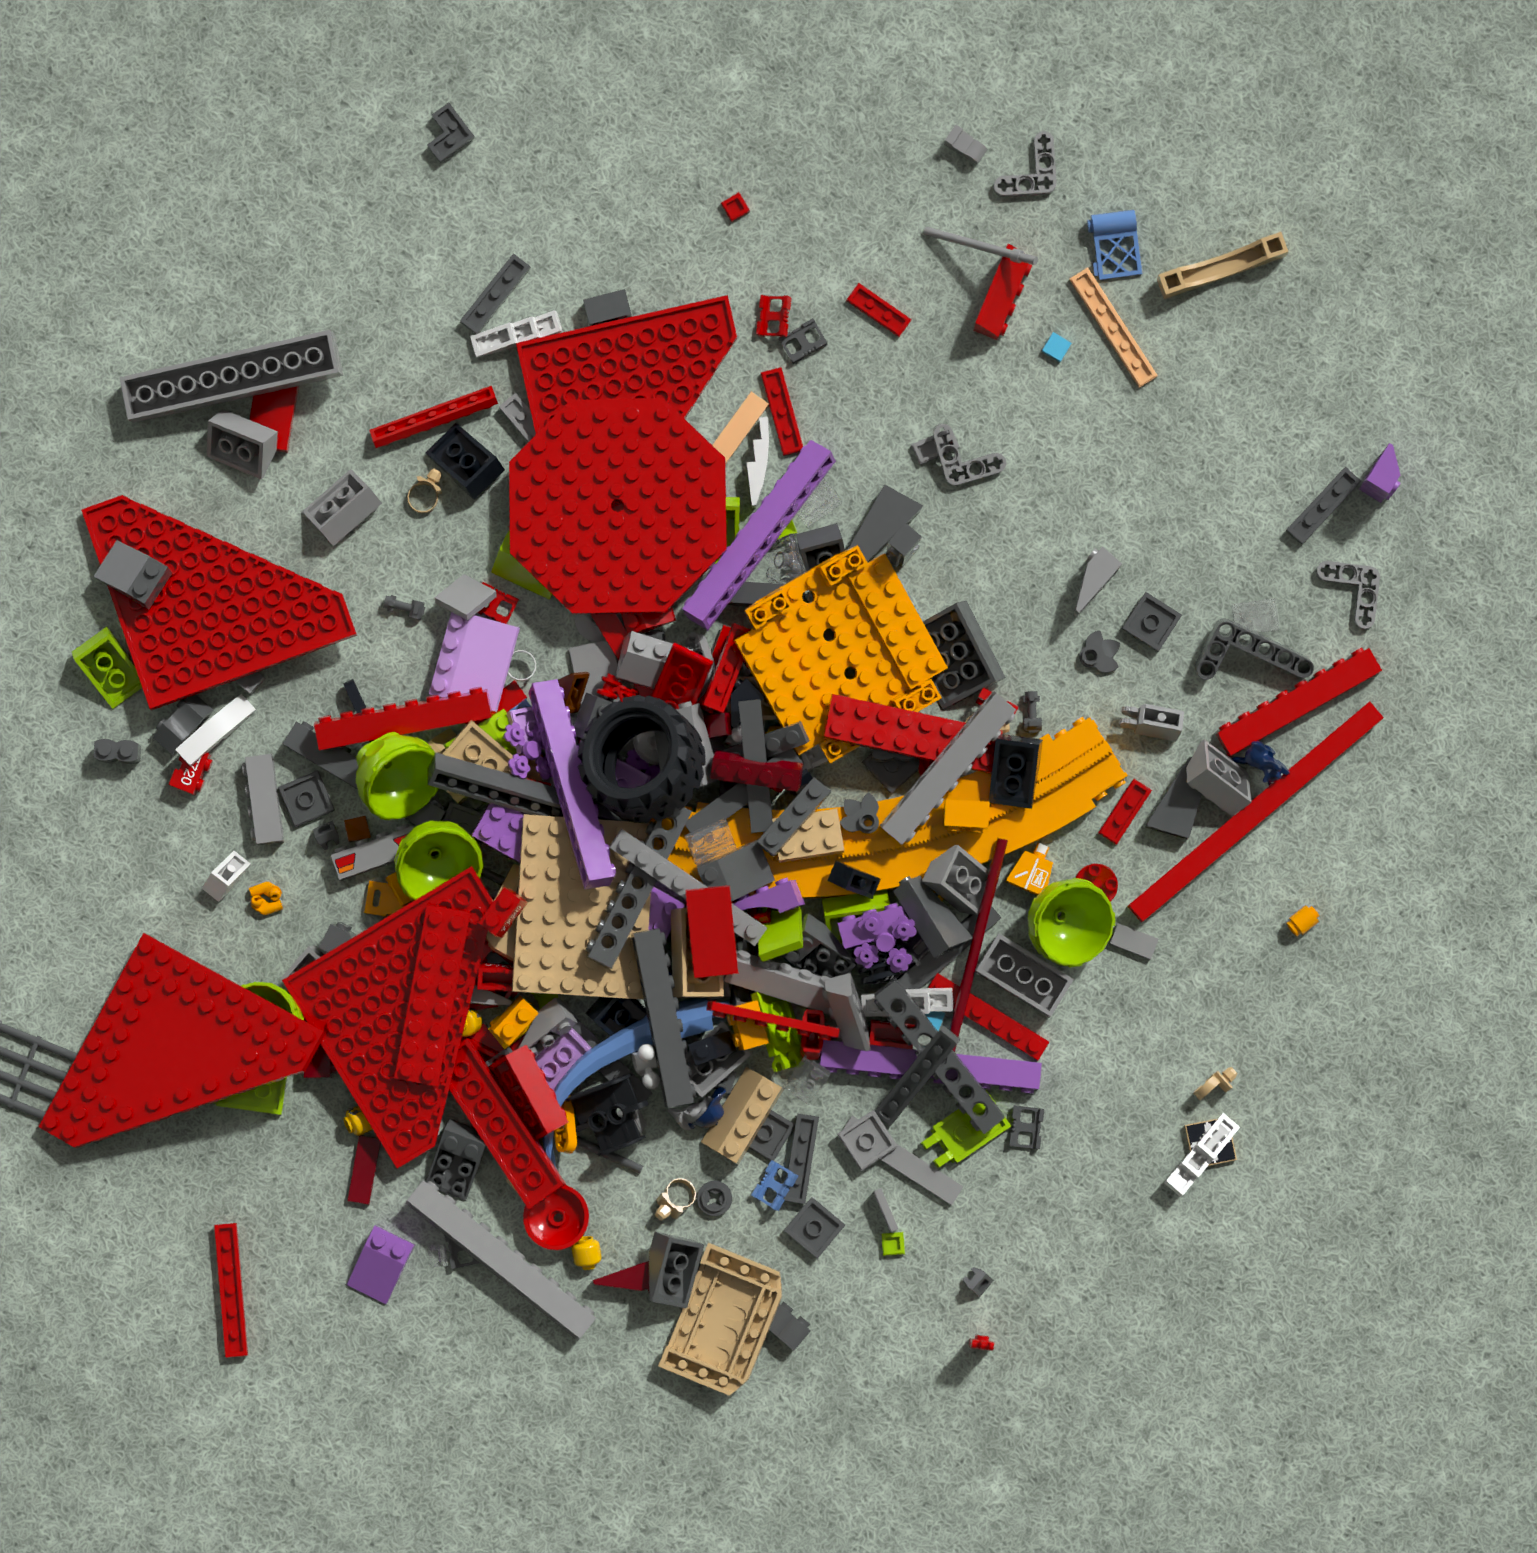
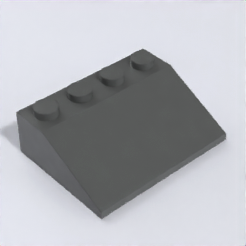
M967 600L957 602L923 621L948 667L930 678L942 697L938 700L942 709H946L982 691L983 687L986 689L1006 678Z

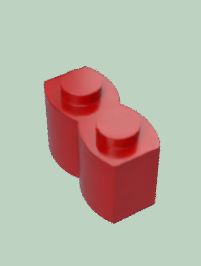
M806 1009L802 1021L824 1025V1014L822 1010ZM810 1033L809 1037L802 1036L800 1044L802 1059L818 1060L820 1058L823 1040L817 1039V1034Z

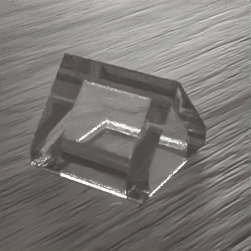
M447 1244L428 1246L430 1268L449 1266Z

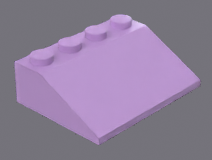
M451 612L429 694L439 695V698L447 697L449 692L460 691L463 694L468 693L471 688L482 687V690L488 689L491 709L497 712L520 628L475 615L467 621Z

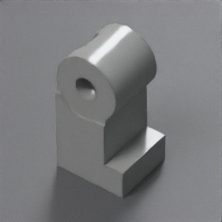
M957 125L954 126L944 142L945 146L975 164L980 162L988 150L986 146L973 139L972 136L964 132Z

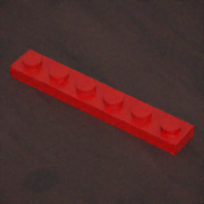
M491 385L370 429L369 431L375 448L387 446L397 440L406 439L411 435L428 431L433 427L469 416L474 412L489 409L497 405L498 402Z
M937 973L928 988H952L953 1009H955L960 986ZM969 994L964 1016L1037 1061L1040 1059L1049 1044L1048 1040L973 994Z
M714 1001L708 1002L706 1011H711L712 1016L725 1018V1015L734 1016V1021L746 1023L747 1019L755 1021L754 1025L767 1027L768 1024L776 1025V1030L788 1032L790 1028L797 1030L796 1034L809 1037L810 1033L818 1035L817 1039L831 1041V1038H838L840 1030L834 1027Z
M237 1223L214 1225L225 1358L247 1356L248 1344Z

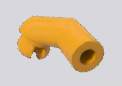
M269 881L249 888L252 897L264 894L273 901L279 900L282 894L281 889Z
M259 895L251 898V907L262 915L283 910L280 899L269 903Z

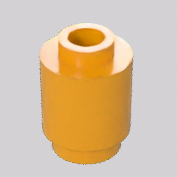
M1305 905L1289 918L1286 925L1296 937L1300 934L1304 935L1319 923L1317 919L1319 914L1312 906L1308 908Z

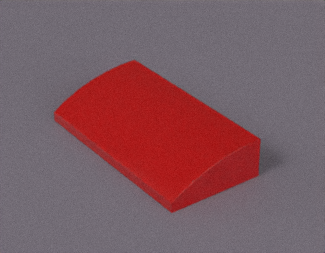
M299 386L253 396L249 420L278 431L276 451L288 453Z

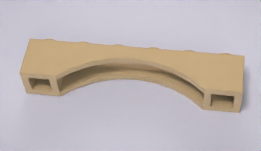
M1278 232L1221 256L1161 273L1157 277V282L1163 298L1167 299L1284 258L1289 251L1282 232Z

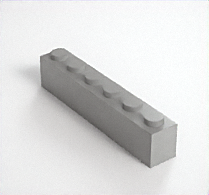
M736 950L738 974L724 975V982L814 1010H822V1012L829 1014L828 1007L831 1006L829 1001L825 1002L822 989H825V980L830 977H821L812 974L808 970L792 968L786 963H777L770 959L762 962L760 957L751 955L744 950Z

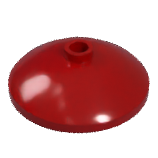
M564 1185L532 1209H528L525 1205L523 1212L524 1227L529 1237L539 1246L549 1250L567 1249L575 1245L584 1236L589 1224V1209L585 1199L578 1191ZM556 1214H561L562 1220L560 1222L554 1220Z

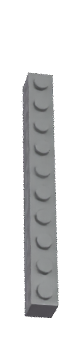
M423 1180L405 1204L578 1341L596 1319L593 1316L594 1311L586 1305L582 1307L576 1302L577 1298L569 1291L565 1293L558 1288L560 1284L553 1278L549 1277L547 1279L541 1274L543 1271L533 1263L529 1265L524 1261L525 1256L517 1250L513 1252L507 1247L508 1243L500 1236L494 1237L489 1233L491 1229L482 1222L478 1224L472 1219L474 1216L464 1208L462 1210L455 1205L456 1201L449 1195L444 1197L438 1192L439 1188L431 1181L427 1183Z

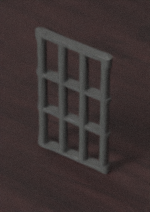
M0 1020V1032L33 1045L28 1057L0 1046V1056L25 1065L20 1078L0 1070L1 1080L16 1085L12 1098L0 1094V1103L8 1106L11 1110L14 1108L42 1120L46 1114L45 1111L17 1101L21 1088L51 1100L54 1099L57 1092L25 1080L29 1068L60 1080H64L67 1073L34 1060L33 1058L38 1047L72 1061L75 1060L79 1052H73L43 1040L41 1036L37 1035L36 1037L3 1024Z

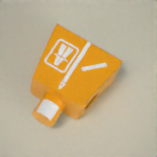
M1037 843L1033 854L1024 851L1005 882L1038 895L1048 886L1053 862L1045 859L1049 847Z

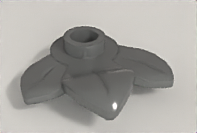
M1100 630L1091 633L1086 639V647L1079 654L1081 664L1087 668L1095 667L1104 673L1116 670L1119 666L1113 657L1117 653L1120 643L1112 639L1103 640ZM1092 653L1094 660L1088 661L1086 655Z
M867 793L862 802L852 799L844 800L846 817L840 821V824L845 830L849 832L860 830L866 834L877 830L879 819L876 814L879 806L874 796ZM871 820L872 825L867 827L864 825V822Z

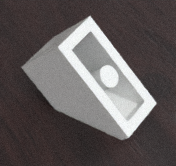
M233 851L211 872L202 889L219 902L229 893L251 863Z

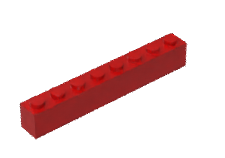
M1362 647L1351 653L1352 658L1347 661L1344 658L1332 664L1334 668L1326 672L1325 669H1322L1313 674V680L1307 682L1304 679L1294 685L1295 690L1289 693L1285 690L1276 695L1277 700L1269 704L1267 700L1256 706L1258 709L1256 712L1250 714L1247 711L1237 717L1238 722L1232 725L1228 722L1220 726V732L1216 736L1228 757L1247 748L1251 742L1263 739L1380 673L1382 669L1370 648L1363 650Z
M474 687L469 689L468 693L463 694L460 691H453L447 693V697L439 698V695H432L426 697V701L418 702L417 699L404 701L405 705L396 706V703L383 705V709L379 710L369 707L362 709V713L358 714L348 711L340 713V717L331 718V715L319 717L318 721L314 723L319 750L376 740L391 732L403 735L470 722V720L477 721L492 718L493 714L488 689L482 690V687Z

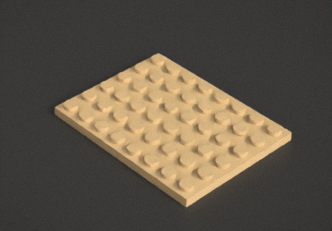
M523 815L518 895L528 903L519 916H516L512 991L644 1000L631 933L649 930L651 893L612 969H608L586 957L588 952L585 951V948L590 939H595L598 933L595 931L596 926L601 919H605L607 915L605 909L609 901L615 900L618 894L615 892V889L620 880H625L628 874L625 870L630 861L609 847V859L611 864H614L616 875L610 886L585 890L564 817ZM598 820L599 824L603 825V838L608 846L611 845L621 829L643 842L648 835L645 831L649 823ZM654 839L652 840V843H651L653 848H654ZM638 877L632 879V886L635 889H640L642 886L641 879ZM627 896L623 897L621 901L622 906L629 909L632 906V900ZM614 916L611 921L612 926L616 929L620 928L622 925L621 918ZM609 936L602 938V946L609 948L612 945V940Z

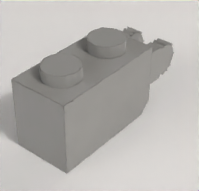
M1143 704L1140 708L1129 706L1121 708L1123 715L1136 718V720L1122 718L1119 722L1120 727L1134 730V734L1177 742L1182 732L1184 711Z

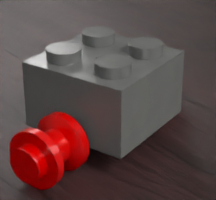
M607 673L606 677H601L604 684L602 689H597L596 692L604 696L598 697L589 693L585 694L574 725L576 736L582 739L586 738L587 734L584 731L591 720L603 714L600 711L613 702L610 701L611 698L617 700L618 696L612 693L611 689L622 685V683L619 682V679L615 678V675Z

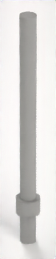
M925 227L924 235L1010 258L1011 261L1016 263L1024 262L1036 265L1038 262V257L1025 254L1024 251L1019 249L1010 250L930 227Z

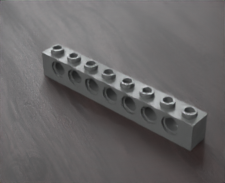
M685 807L681 810L675 808L674 814L668 817L672 823L670 830L663 829L662 820L651 821L645 831L648 834L645 841L640 842L668 859L692 811ZM654 838H659L662 842V847L659 850L652 847L651 843ZM629 862L625 870L628 873L625 880H620L615 889V892L618 893L615 900H610L605 909V912H607L605 919H601L596 926L595 931L598 933L595 939H590L585 948V951L588 952L586 955L588 959L608 969H612L657 881V879L632 862ZM634 877L641 879L642 886L640 889H635L632 886L631 882ZM625 896L632 900V906L629 909L624 908L621 903ZM614 916H618L622 920V925L618 929L614 928L611 923ZM604 936H609L612 940V945L609 948L602 946L601 940Z
M893 978L874 993L876 998L874 1003L881 1011H887L890 1015L887 1018L895 1029L899 1027L904 1033L901 1035L909 1046L911 1044L914 1045L918 1050L915 1052L918 1057L928 1045H921L918 1042V1038L921 1035H928L931 1041L938 1033V1030L899 981ZM899 1000L903 1003V1007L895 1011L890 1007L891 1003ZM912 1017L916 1019L917 1024L912 1028L906 1027L904 1022L907 1018ZM952 1050L932 1076L936 1080L940 1078L945 1084L942 1088L949 1097L954 1096L957 1099L958 1103H956V1106L963 1114L966 1112L972 1118L969 1122L977 1132L981 1130L985 1134L1005 1118L1004 1113ZM949 1069H954L958 1072L957 1077L954 1079H948L945 1074ZM961 1087H970L971 1093L968 1096L960 1095L959 1090ZM981 1103L985 1106V1109L982 1113H975L973 1106Z

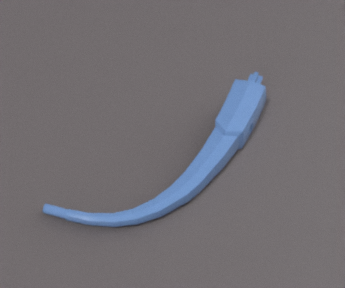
M706 997L689 998L678 1002L679 1010H676L677 1019H681L683 1025V1032H680L681 1038L714 1029L712 1018L715 1016H712L711 1011H706L708 1004ZM728 1000L719 1002L729 1005ZM647 1014L643 1019L621 1029L588 1050L572 1065L554 1090L560 1107L570 1093L588 1076L600 1068L638 1051L640 1046L644 1044L653 1045ZM553 1131L543 1137V1149L556 1168Z

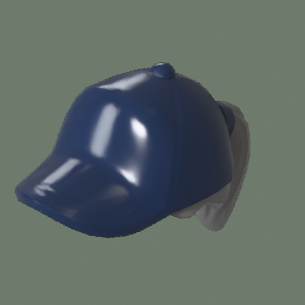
M722 1087L717 1088L711 1097H705L702 1102L692 1104L684 1111L676 1108H670L667 1111L684 1130L689 1131L697 1126L709 1128L717 1125L724 1115V1109L720 1101L726 1090Z

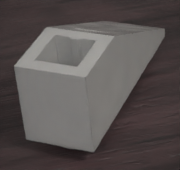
M556 997L538 1011L539 1014L533 1020L519 1046L521 1048L527 1045L534 1053L535 1058L577 1024L568 1004Z

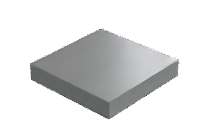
M463 574L434 598L436 604L468 621L495 599L497 595L495 590Z
M874 1110L837 1134L861 1171L898 1147Z

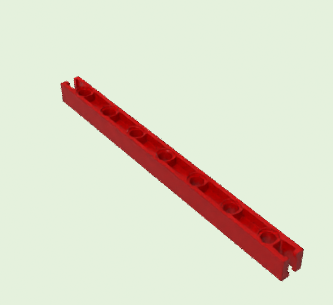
M1369 701L1289 769V775L1283 774L1281 779L1273 782L1251 801L1252 803L1240 810L1127 907L1142 923L1384 718Z

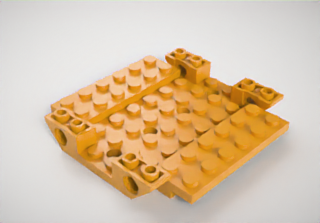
M856 545L789 581L744 610L754 628L735 639L734 642L781 727L799 721L802 722L810 741L794 748L797 755L819 744L828 762L832 763L859 747V745L823 738L832 694L919 712L942 698L930 678L948 667L885 553L867 563L859 546ZM807 590L813 594V600L810 603H805L802 599L803 593ZM826 629H831L834 632V638L831 641H826L823 637ZM847 667H852L855 670V676L852 679H847L844 675Z

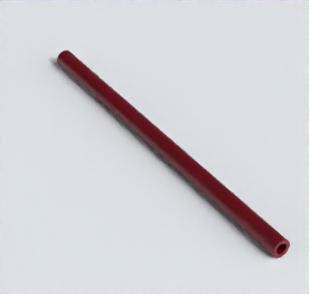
M997 838L949 1029L958 1038L1008 840Z

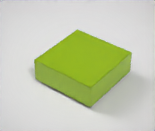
M904 1232L881 1233L883 1256L905 1254Z

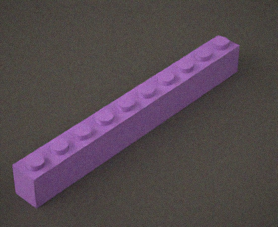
M812 440L802 447L799 456L788 466L787 472L781 479L777 480L774 489L762 500L761 506L750 516L746 526L737 533L733 543L727 547V551L711 567L710 573L705 580L698 584L697 590L692 597L686 600L683 611L688 619L709 630L836 462L830 450Z
M558 679L532 683L528 694L584 889L610 886L616 875L614 864H611L609 859V846L604 842V828L598 821V807L596 804H593L592 795L587 791V785L582 782L578 765L581 763V760L577 756L579 745H576L575 728L573 725L571 726L569 721V708L565 706L563 700L564 690L559 686Z
M823 1040L820 1067H824L825 1072L837 1073V1069H846V1074L859 1075V1071H865L871 1077H881V1073L890 1074L891 1079H901L918 1058L915 1054L918 1050L870 1045L869 1051H863L844 1046L843 1042ZM957 1054L985 1089H990V1085H998L999 1090L1012 1091V1087L1021 1088L1023 1093H1034V1089L1039 1090L1042 1063ZM949 1069L945 1076L948 1079H954L957 1077L958 1072L954 1069ZM933 1076L930 1077L934 1079L933 1083L944 1084L940 1078L936 1080Z

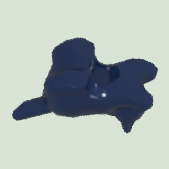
M1260 741L1251 742L1250 748L1245 752V757L1236 756L1230 758L1235 763L1248 764L1262 770L1264 773L1263 783L1268 782V785L1281 779V773L1284 775L1290 774V771L1282 762L1273 758L1276 754L1270 746L1263 745Z

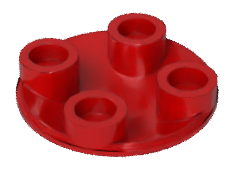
M1094 863L1083 867L1078 872L1076 878L1093 883L1104 892L1110 902L1114 899L1118 890V880L1115 873L1109 867Z

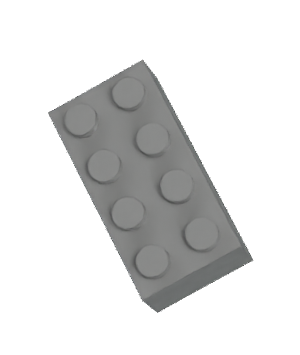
M1000 933L996 936L975 970L977 974L1049 1018L1074 980Z

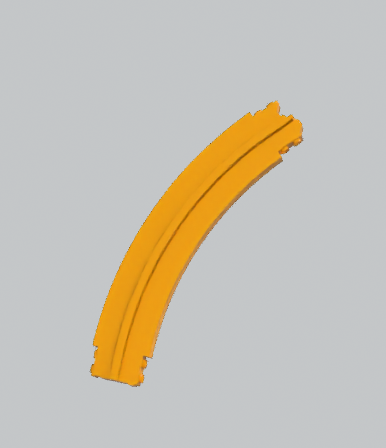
M1081 717L1072 723L1074 727L1069 731L1063 729L1054 735L1055 740H1052L1049 734L1040 738L1043 740L1032 809L990 803L989 825L987 830L983 829V833H970L968 828H961V832L948 831V827H943L945 799L989 801L992 774L976 771L957 779L958 784L954 790L946 792L942 797L944 799L942 804L937 809L933 808L928 815L930 817L927 822L922 826L918 825L914 830V837L908 843L906 841L903 844L899 843L880 826L904 797L900 796L877 801L879 809L876 816L879 819V826L873 833L866 834L860 830L849 832L840 824L844 853L779 863L778 854L772 857L763 849L775 881L764 886H768L770 889L776 886L775 882L788 878L789 881L796 880L803 899L857 894L827 881L835 861H839L880 878L881 880L876 891L895 889L900 886L899 882L908 876L911 879L921 876L923 879L930 862L954 845H959L980 864H985L992 861L997 838L1008 840L1005 855L1028 846L1095 809L1096 805L1092 800L1095 798L1096 801H1099L1108 795L1106 790L1114 787L1116 790L1125 784L1124 779L1128 775L1120 767V762L1112 752L1108 742L1105 741L1097 729L1098 726L1095 721L1091 720L1090 717L1086 720ZM698 802L696 812H691L689 818L705 808L709 803ZM684 806L685 808L692 811L691 807ZM844 807L816 809L815 811L837 809L839 822L846 817ZM741 808L697 841L686 826H684L667 860L703 884L697 870V863L756 841L765 832L751 833L749 808ZM771 810L772 819L778 818L784 810ZM668 818L662 820L663 829L670 830L672 827L671 821ZM866 820L864 825L869 827L872 825V821ZM654 838V849L659 850L662 847V842L659 838ZM756 891L748 893L749 897L755 895Z

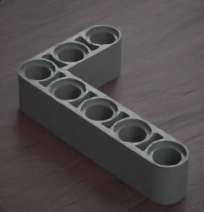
M1226 618L1219 619L1215 623L1195 663V670L1201 679L1209 680L1213 678L1231 644L1302 678L1311 676L1314 671V665L1307 656ZM1227 624L1231 629L1229 633L1223 635L1219 632L1220 627ZM1249 634L1250 640L1247 643L1242 644L1239 642L1241 635ZM1263 643H1268L1270 646L1269 650L1265 653H1260L1258 650L1259 646ZM1214 644L1221 646L1217 654L1210 653V647ZM1286 652L1289 654L1287 661H1278L1281 653ZM1308 662L1307 670H1298L1299 663ZM1203 664L1211 665V670L1208 673L1200 672V667Z

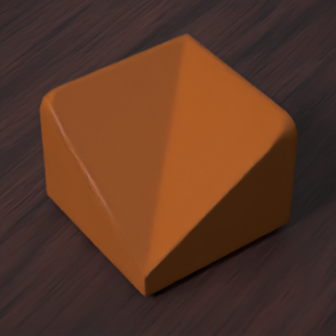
M366 816L344 820L350 843L371 838Z

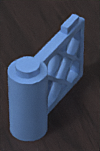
M1126 210L1091 215V220H1087L1088 232L1093 233L1097 261L1093 263L1094 276H1099V280L1142 274L1135 211ZM1133 236L1134 245L1128 252L1119 243L1124 237ZM1120 238L1117 243L1112 239ZM1099 240H1109L1114 244L1108 254L1100 250ZM1116 247L1127 254L1120 264L1109 257ZM1133 250L1135 252V257L1131 254ZM1101 254L1105 257L1103 261H1101ZM1129 256L1136 261L1137 270L1127 271L1121 265ZM1108 259L1117 268L1112 274L1103 275L1102 265ZM1119 268L1124 271V272L1116 273Z

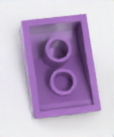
M374 1225L347 1285L387 1304L414 1250L415 1244Z

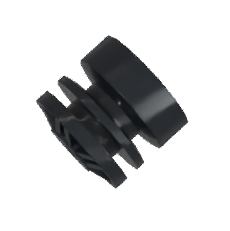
M894 938L895 945L893 948L899 950L900 948L897 938ZM875 941L868 943L869 946H871V945H875V946H876ZM879 949L877 954L878 961L873 962L870 968L864 967L858 970L859 974L869 972L868 977L860 979L862 985H876L888 982L906 973V971L902 970L893 972L890 968L891 965H888L886 962L889 957V951L882 952Z

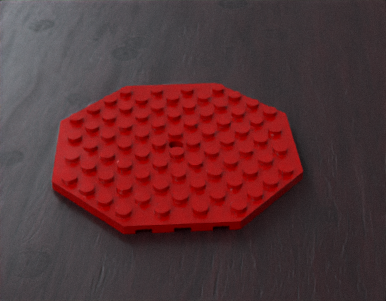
M663 398L570 400L509 461L510 555L573 615L666 613L727 551L726 459ZM622 501L624 503L623 510L619 512L612 509L613 502Z

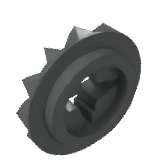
M709 1181L699 1189L697 1202L704 1213L711 1216H719L730 1208L732 1193L723 1182ZM709 1190L714 1194L723 1192L719 1197L721 1206L715 1202L707 1205L711 1199Z

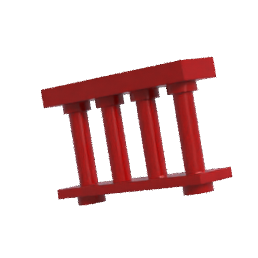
M733 623L732 627L722 625L712 651L716 668L707 692L697 702V704L700 703L701 710L713 714L714 710L724 713L744 661L734 640L751 631V629Z

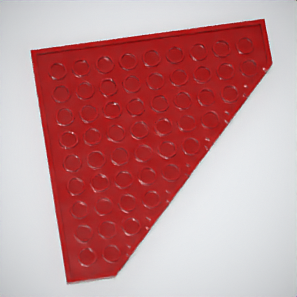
M728 295L516 343L535 433L537 434L570 400L663 398L686 419L737 340ZM618 500L612 504V509L616 512L624 508L622 501Z
M124 495L81 510L100 565L116 540L166 565L172 572V575L149 610L108 586L151 711L357 636L342 593L333 591L322 584L295 574L293 571L275 565L226 541L215 538L202 530L186 525L184 522L166 516Z
M472 866L282 980L306 1021L326 1032L320 1044L397 1169L435 1146L488 933V930L478 922L493 903L491 896ZM427 904L471 912L438 1087L394 1078Z
M143 933L44 1115L39 1128L72 1147L79 1148L85 1146V1144L100 1141L115 1134L127 1132L142 1127V1125L157 1122L172 1115L184 1113L199 1108V1106L214 1103L229 1096L283 1080L295 1074L304 1073L326 1032L150 935Z

